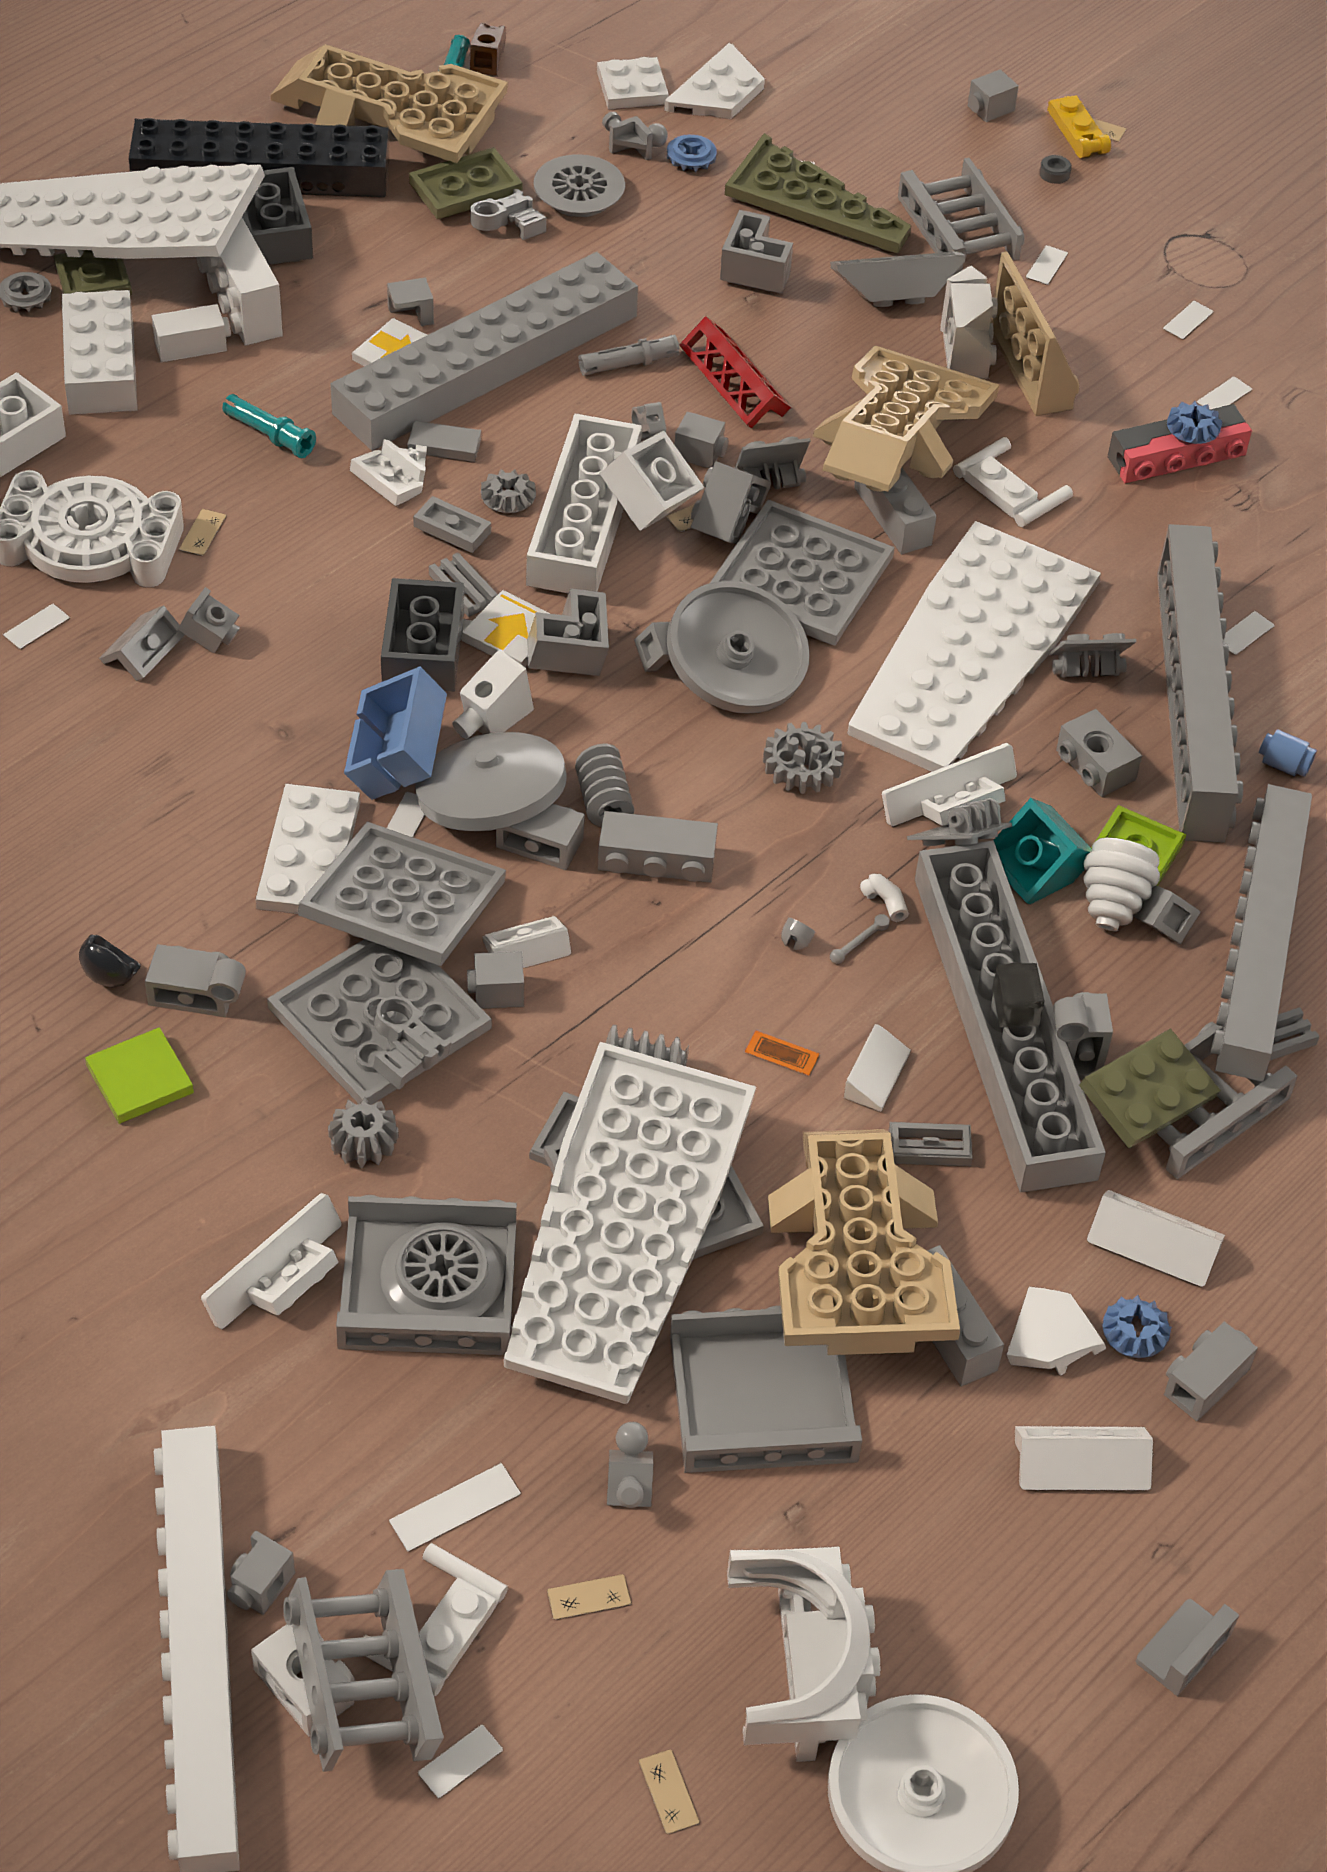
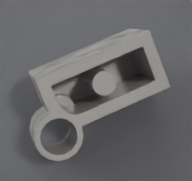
M157 944L145 979L148 1005L226 1017L230 1003L237 1001L246 975V968L242 963L229 959L227 955L221 952H205L186 949L182 946Z
M1081 992L1073 997H1065L1055 1002L1053 1011L1057 1037L1060 1040L1066 1041L1079 1080H1083L1086 1076L1105 1065L1113 1034L1107 993L1092 994Z

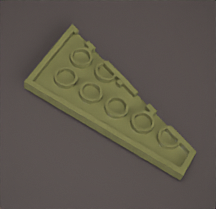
M765 133L725 184L724 195L794 218L797 221L806 222L827 231L850 237L856 241L871 244L886 251L898 254L910 237V224L883 207L874 208L866 203L867 197L859 192L856 194L850 193L845 189V183L810 161L801 162L793 157L791 149L786 146L780 149L772 143V138Z

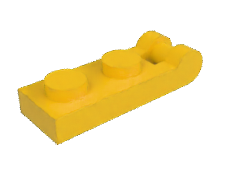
M1077 95L1049 100L1047 111L1079 158L1089 157L1093 152L1105 154L1111 151L1110 137L1107 134L1103 135Z

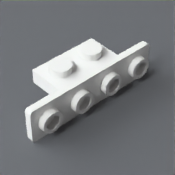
M1008 743L999 745L884 790L882 798L887 824L896 826L924 815L941 826H949L947 818L953 808L986 798H992L998 803L1006 801L1004 787L1000 784L1015 779L1017 776L1012 745Z
M320 1193L201 1296V1300L216 1327L224 1329L251 1304L278 1316L284 1310L291 1307L296 1299L313 1284L322 1280L325 1274L339 1263L334 1251L321 1245L342 1224L328 1195Z

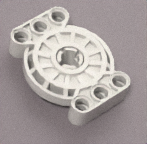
M33 470L22 471L12 479L0 507V564L16 566L29 559L40 571L54 578L85 583L105 581L130 571L135 583L139 586H158L166 577L183 532L181 499L176 493L171 491L157 492L147 498L136 487L122 480L106 476L73 477L47 487L40 473Z

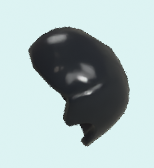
M89 935L79 950L80 964L86 976L95 983L107 987L124 986L141 967L139 962L99 935Z

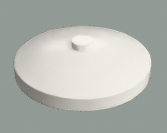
M904 1695L879 1702L867 1709V1721H860L857 1739L839 1740L832 1755L828 1775V1798L835 1823L852 1849L869 1864L883 1872H973L989 1861L1005 1842L1014 1821L1018 1805V1776L1014 1761L1006 1744L995 1729L980 1715L949 1699L931 1695Z

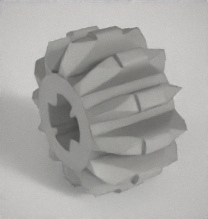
M366 1097L363 1098L361 1104L357 1105L348 1099L345 1109H335L333 1121L328 1126V1136L331 1138V1148L334 1151V1155L342 1154V1160H344L345 1165L353 1160H358L361 1168H363L368 1160L373 1161L379 1166L382 1160L381 1155L391 1156L394 1150V1143H397L399 1137L393 1110H385L381 1100L370 1105Z

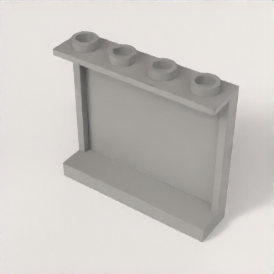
M364 1195L362 1197L348 1196L349 1220L340 1312H337L336 1323L338 1349L505 1355L511 1336L517 1203L496 1199L489 1201H463L458 1198L433 1200L414 1196L405 1198H380L375 1195ZM447 1222L470 1227L484 1235L494 1245L501 1257L504 1269L501 1291L493 1305L479 1317L399 1314L386 1299L380 1280L381 1265L391 1245L406 1232L430 1223ZM440 1243L432 1245L435 1251H440ZM446 1244L445 1251L449 1252L454 1245ZM425 1249L419 1250L420 1252L428 1255ZM444 1266L436 1267V1271L440 1273V1276L448 1275V1271L444 1269ZM457 1285L459 1291L462 1292L465 1290L464 1288ZM420 1286L416 1289L421 1290L423 1286ZM433 1290L429 1296L437 1297L438 1290ZM448 1290L443 1292V1297L452 1296Z
M772 1306L761 1310L731 1308L724 1312L708 1313L692 1310L672 1315L670 1342L685 1473L856 1463L859 1461L862 1435L860 1425H855L845 1355H827L826 1345L784 1346L781 1306Z

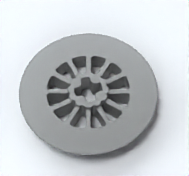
M566 155L552 159L539 168L534 177V189L537 195L556 211L573 217H587L601 213L606 208L615 204L625 191V179L617 167L604 159L589 155Z
M447 1222L422 1225L403 1234L387 1251L380 1272L381 1287L390 1305L399 1314L479 1317L497 1299L504 1278L501 1257L494 1245L484 1235L470 1227ZM433 1244H441L439 1252L435 1251L432 1246ZM446 1244H453L452 1249L446 1252ZM425 1249L428 1255L420 1252L419 1250ZM444 1266V1269L448 1271V1275L440 1276V1273L436 1271V1267ZM457 1285L464 1288L465 1290L462 1292L459 1291ZM420 1286H423L421 1290L416 1289ZM433 1290H438L437 1297L429 1295ZM448 1290L452 1296L443 1297V1292Z

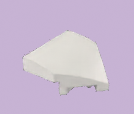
M384 439L382 451L375 450L353 458L350 471L397 506L422 492L426 470L427 446L416 445L415 450L412 447L404 449L397 447L390 440Z
M1029 1287L1007 1357L1010 1365L1046 1369L1055 1367L1057 1373L1061 1376L1066 1373L1069 1364L1091 1351L1096 1355L1105 1350L1106 1346L1071 1294Z

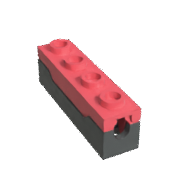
M1231 404L1209 409L1218 411L1219 419L1222 420L1220 434L1210 442L1193 444L1178 439L1169 431L1166 419L1112 432L1107 457L1123 482L1130 483L1245 456L1252 429L1236 406ZM1192 419L1195 427H1197V419Z

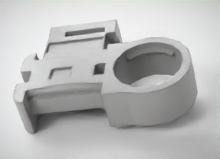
M514 189L513 194L495 201L489 198L476 202L471 206V225L478 230H496L501 226L507 225L509 218V221H515V225L521 228L522 240L546 232V217L533 209V199L530 196L524 197L523 192L519 189Z
M661 402L632 408V424L642 425L641 441L647 440L662 431L666 432Z
M388 996L382 999L377 1006L374 1025L380 1035L392 1042L393 1048L387 1053L382 1050L375 1055L373 1068L400 1090L404 1086L405 1078L422 1065L423 1059L422 1068L430 1069L449 1054L452 1039L449 1036L446 1040H443L422 1023L423 1013L415 1008L411 1001L400 996ZM386 1012H400L409 1021L396 1025Z

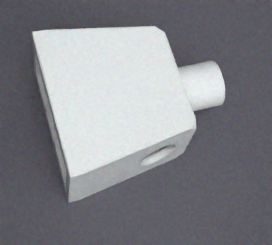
M499 649L462 688L460 697L464 712L452 722V725L461 737L468 739L477 730L483 735L505 732L534 710L526 668Z

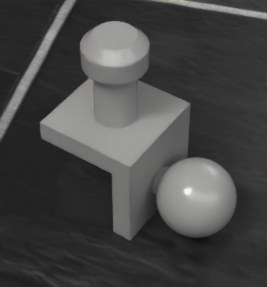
M612 111L607 113L602 120V125L610 131L609 151L612 154L632 147L645 160H649L652 157V147H661L668 139V132L663 125L655 123L647 128L637 116L621 121V117Z
M627 1422L617 1430L616 1444L620 1450H609L607 1505L624 1506L627 1508L636 1506L651 1507L653 1452L643 1451L648 1444L649 1437L647 1430L640 1423Z

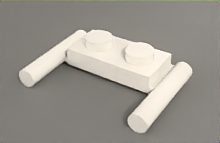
M1006 437L999 439L953 467V472L958 478L963 477L966 482L1010 517H1014L1015 522L1020 527H1024L1073 497L1072 489L1065 485L1042 500H1037L1038 492L994 459L1011 448V443Z
M430 1543L424 1551L422 1559L457 1578L419 1632L433 1695L436 1696L442 1689L444 1681L449 1677L496 1608V1605L505 1597L508 1586ZM383 1654L366 1656L393 1672L390 1659H386Z

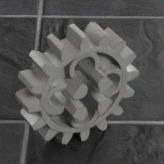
M802 722L801 728H795L793 724L788 723L786 732L777 728L774 732V738L768 737L766 739V748H764L763 763H766L765 773L774 774L773 783L775 784L782 781L786 782L787 791H790L794 786H798L802 794H805L806 787H812L815 792H820L821 783L831 787L833 785V777L839 778L841 775L844 761V752L841 751L842 743L841 741H833L834 733L832 731L825 734L821 733V725L819 724L813 729H808L806 722ZM798 745L801 746L803 750H798ZM804 765H809V769H806Z

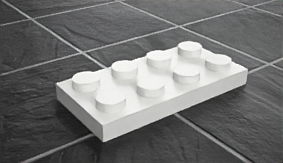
M285 784L256 896L257 909L298 914L299 902L352 840L360 806V792Z

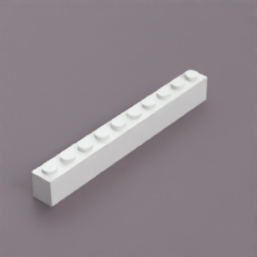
M215 1426L161 1431L162 1448L154 1449L155 1474L163 1475L164 1487L155 1488L157 1515H165V1527L157 1528V1547L159 1556L166 1555L167 1568L158 1569L160 1597L168 1596V1610L160 1611L161 1638H169L170 1652L161 1653L163 1682L171 1681V1695L163 1696L165 1725L173 1724V1739L164 1741L166 1769H174L175 1784L166 1785L168 1814H176L177 1830H168L169 1859L178 1860L180 1872L239 1871L219 1453Z

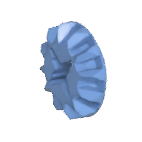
M682 135L671 140L667 146V159L672 161V166H681L683 171L693 169L696 172L698 168L708 169L709 164L715 163L716 146L705 137Z
M1195 401L1191 405L1181 402L1178 407L1171 408L1167 418V427L1175 437L1182 441L1202 444L1218 437L1222 427V420L1219 419L1218 411L1209 410L1208 404L1200 406ZM1192 419H1197V427H1195Z
M1139 1295L1128 1300L1120 1297L1117 1303L1108 1306L1102 1324L1103 1333L1108 1343L1118 1352L1134 1358L1151 1357L1162 1351L1168 1343L1172 1328L1168 1323L1167 1312H1161L1157 1308L1155 1300L1148 1303L1142 1301ZM1135 1316H1138L1141 1325L1144 1326L1139 1337H1136V1331H1134V1326L1131 1324Z

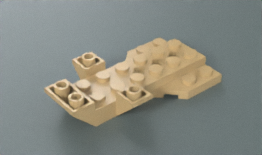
M325 44L294 64L272 92L270 100L299 109L305 101L321 106L315 125L342 124L355 126V118L374 125L389 127L400 145L458 163L463 154H471L494 121L495 109L507 93L508 82L453 64L439 66V71L424 74L422 70L409 72Z
M874 346L854 366L851 378L867 396L826 418L814 430L813 437L822 439L825 444L831 446L823 466V471L832 473L839 480H853L863 483L868 489L873 491L888 492L899 480L902 466L912 456L909 468L918 470L921 475L928 478H942L952 467L953 459L935 429L943 420L978 419L997 397L1000 385Z
M885 1129L803 1132L805 1164L808 1169L768 1195L771 1233L813 1232L814 1223L815 1235L807 1241V1247L794 1259L789 1257L779 1266L778 1270L784 1346L826 1345L827 1355L907 1353L914 1352L915 1342L959 1340L960 1325L950 1260L938 1252L932 1255L916 1244V1237L903 1229L938 1226L933 1189L894 1164L891 1134Z

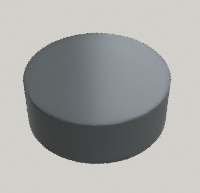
M1050 155L1042 159L1039 174L1043 180L1049 183H1064L1070 178L1072 165L1063 156Z

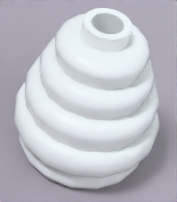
M1100 838L1094 842L1092 852L1084 860L1086 870L1084 883L1088 888L1086 891V898L1090 903L1088 912L1090 916L1097 920V927L1118 931L1119 925H1128L1132 922L1133 914L1141 910L1142 902L1150 898L1152 888L1159 882L1160 873L1157 867L1160 860L1155 851L1144 845L1118 838Z

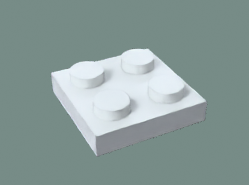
M641 57L629 60L613 59L597 62V74L608 110L665 105V100L669 97L657 57Z

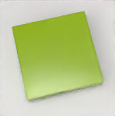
M1118 805L1096 841L1100 838H1118L1144 845L1155 851L1160 860L1157 867L1160 873L1158 886L1182 848L1186 834Z
M160 1027L85 1057L88 1070L119 1124L194 1093L191 1080Z

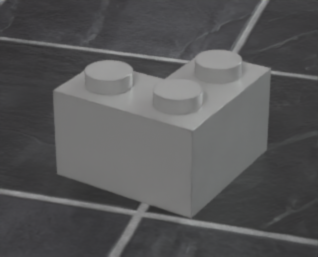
M739 210L722 248L720 280L782 294L791 273L793 243L769 238L770 216Z
M715 461L714 466L710 467L705 474L703 481L705 490L702 498L696 501L692 509L691 519L693 522L691 528L737 544L749 513L758 514L761 511L771 481Z
M570 589L562 615L536 612L527 639L528 668L599 676L609 650L606 593Z

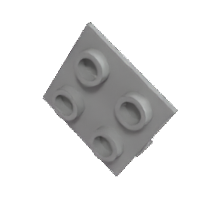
M787 437L779 442L765 444L763 441L751 442L742 447L735 468L770 481L769 473H771L775 489H780L781 484L782 488L800 486L801 482H806L805 469H799L810 444V438Z
M1123 633L1105 634L1102 640H1089L1088 634L1069 635L1067 640L1061 641L1056 648L1050 651V656L1059 655V660H1053V673L1060 674L1061 678L1079 677L1081 671V676L1087 677L1088 656H1090L1093 677L1098 676L1099 667L1100 676H1119L1121 672H1126L1127 668L1126 659L1120 658V654L1135 644L1136 639H1125V634Z
M986 798L953 808L947 818L949 826H940L907 836V840H922L923 846L942 845L946 843V840H955V845H971L978 843V839L998 837V831L1012 827V823H1001L999 803L992 798Z

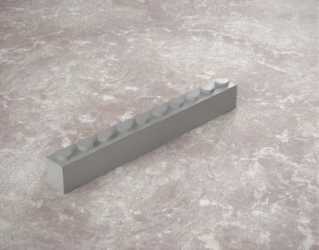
M1268 784L1264 799L1259 797L1256 799L1252 819L1259 820V822H1252L1248 843L1253 844L1254 847L1248 846L1243 867L1250 869V872L1244 871L1239 893L1246 894V897H1239L1235 919L1241 920V923L1235 922L1230 940V945H1235L1237 948H1230L1225 971L1232 972V976H1225L1221 992V998L1228 1000L1227 1003H1220L1216 1025L1222 1026L1223 1029H1216L1211 1053L1218 1054L1215 1071L1264 1081L1274 1043L1311 807V793Z

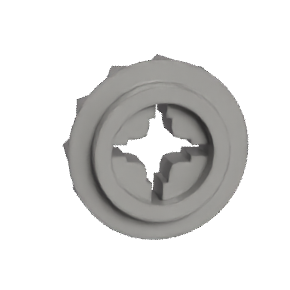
M15 273L6 277L0 283V300H2L4 307H13L15 312L21 309H27L30 312L33 307L40 309L43 307L44 302H49L51 299V284L46 277L38 273ZM26 288L28 295H22L23 289Z
M500 469L498 475L488 474L487 480L481 482V498L489 508L498 512L514 513L528 508L536 497L535 482L529 480L528 474L518 475L515 469L511 473H505Z

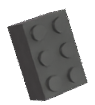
M288 167L263 171L265 176L242 218L265 260L270 265L313 259L312 227L294 168Z
M392 578L381 651L382 682L421 666L444 691L455 692L464 620V583Z

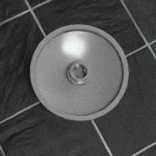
M720 581L709 583L693 590L680 602L668 626L667 649L674 670L693 693L704 701L724 710L737 713H760L774 709L785 703L796 692L808 669V640L797 617L777 597L750 584Z
M498 732L471 737L441 750L435 755L431 777L422 782H417L415 788L422 812L433 822L456 830L486 831L518 824L547 809L563 792L567 781V773L563 755L548 740L526 733Z

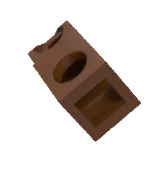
M480 23L470 44V70L481 74L497 76L499 60L505 47L506 26L492 27L488 24Z

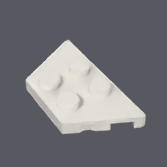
M728 43L665 100L664 110L674 113L675 107L693 108V115H711L716 118L732 119L764 89L765 79L733 44Z

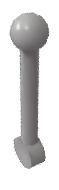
M884 914L877 915L874 924L842 949L833 950L830 954V960L835 964L842 963L845 960L846 954L876 931L887 930L890 922L889 917Z

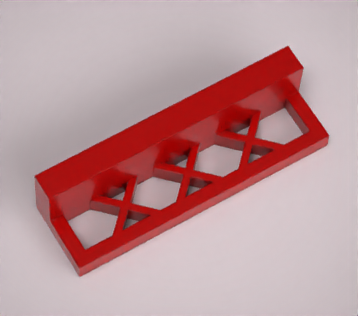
M707 316L679 344L750 428H753L770 409L781 417L791 409V406L727 332ZM705 335L707 337L706 350L695 352L692 347ZM714 357H724L722 371L712 372ZM740 376V391L729 392L730 377ZM758 396L761 402L748 414L746 412L747 398Z

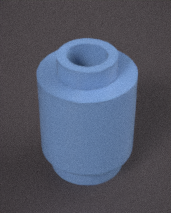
M1277 729L1274 735L1267 733L1259 753L1264 755L1262 763L1294 777L1296 774L1305 777L1314 761L1317 750L1309 747V742Z

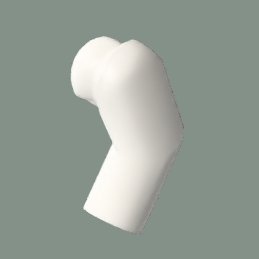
M870 874L868 879L861 882L860 888L864 896H867L868 899H873L879 895L885 901L892 921L899 922L908 917L909 912L902 892L891 881L881 874Z

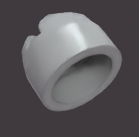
M788 917L782 929L781 938L785 946L789 944L791 939L795 940L796 943L793 950H802L811 942L815 931L802 922Z

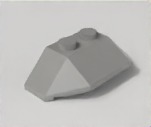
M954 251L830 261L831 269L864 299L873 302L876 307L892 306L893 300L905 299V304H920L925 302V297H935L947 283V279L952 277L965 262V254Z

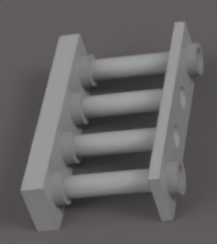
M970 158L963 160L961 176L924 184L922 181L920 182L913 170L901 172L898 199L935 253L957 251L965 254L966 258L968 254L1004 246L1013 261L1019 260L1021 246L1025 240L1023 230L1020 226H1017L984 179L981 170L976 168ZM964 189L968 195L967 197L937 203L935 200L933 201L931 198L932 195ZM977 208L981 213V216L950 222L944 217L946 214ZM990 227L995 234L966 242L957 236L960 233ZM963 264L954 274L962 271Z
M1214 1022L1206 1024L1198 1036L1186 1043L1185 1047L1221 1091L1217 1097L1227 1106L1218 1114L1214 1112L1209 1114L1202 1106L1187 1114L1199 1125L1189 1135L1187 1133L1181 1134L1171 1124L1157 1132L1170 1145L1169 1151L1171 1153L1166 1170L1176 1179L1182 1177L1289 1100L1298 1076L1289 1067L1284 1066L1273 1075L1270 1072L1265 1074L1263 1082L1247 1078L1255 1085L1248 1093L1235 1092L1202 1062L1203 1059L1212 1054L1211 1048L1216 1029H1223L1222 1026H1218Z
M404 1569L386 1570L377 1589H374L373 1594L311 1599L306 1577L297 1578L289 1597H286L284 1600L283 1611L286 1624L292 1625L313 1722L310 1733L311 1747L313 1753L320 1756L323 1772L333 1770L345 1746L403 1740L406 1745L410 1744L413 1762L431 1760L444 1737ZM374 1613L376 1617L381 1618L383 1627L381 1636L320 1641L315 1619ZM382 1654L386 1659H390L393 1670L392 1678L329 1684L324 1661ZM393 1697L395 1701H400L403 1714L401 1721L348 1727L338 1726L334 1703Z

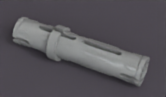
M670 335L648 341L646 338L639 339L638 343L581 354L578 356L580 371L583 376L634 364L643 363L644 366L649 365L654 360L679 356V343L676 335Z

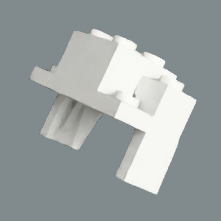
M840 1548L730 1550L727 1570L728 1588L760 1586L779 1588V1605L790 1696L788 1701L746 1708L745 1726H743L744 1745L795 1742L797 1762L816 1760L819 1743H825V1741L857 1739L860 1721H867L868 1699L870 1696L876 1695L875 1676H880V1655L878 1647L871 1648L870 1633L875 1631L873 1606L865 1605L863 1588H853L851 1586L849 1564H841ZM811 1603L820 1611H811Z

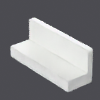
M1108 1190L1102 1197L1087 1240L1089 1243L1198 1286H1204L1225 1235Z
M1015 1426V1445L1020 1452L1019 1485L1024 1490H1149L1151 1488L1153 1438L1145 1427Z

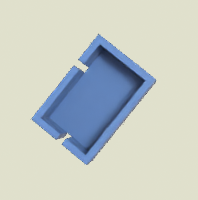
M421 666L361 691L356 714L360 719L355 720L344 774L371 800L391 794L398 790L401 785L407 787L414 783L422 782L432 775L447 693Z

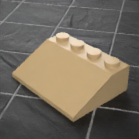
M1002 252L994 295L997 298L998 304L996 318H991L990 323H993V338L1035 416L1073 409L1075 395L1079 393L1078 379L1076 375H1073L1055 335L1009 253Z

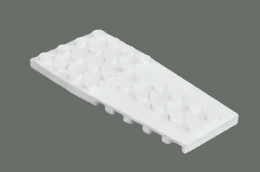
M237 164L235 166H179L166 169L150 167L144 171L0 183V249L11 248L14 255H24L26 249L34 248L39 250L41 256H52L55 252L54 249H65L68 257H81L83 254L82 250H92L95 258L125 259L220 256L265 174L261 165Z
M975 521L928 585L848 725V735L931 772L951 765L957 758L961 759L967 752L968 745L974 737H980L986 730L987 722L994 714L998 715L1003 710L1008 697L1011 694L1015 695L1020 690L1025 677L1029 673L1033 674L1050 654V651L1056 647L1099 584L1101 573Z
M599 1043L562 1141L548 1201L545 1204L541 1219V1227L537 1241L534 1244L528 1275L524 1281L522 1297L517 1315L514 1318L507 1352L504 1355L505 1368L623 1404L629 1402L721 1197L755 1096L756 1086L607 1043Z

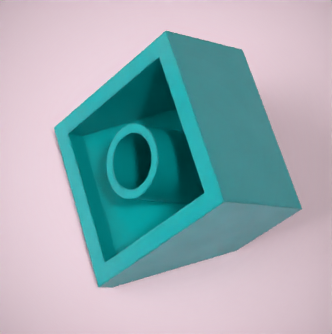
M1030 798L1009 821V823H1012V827L1002 829L998 837H995L993 840L1009 884L1030 905L1072 884L1085 870V857L1092 852V848L1051 805Z

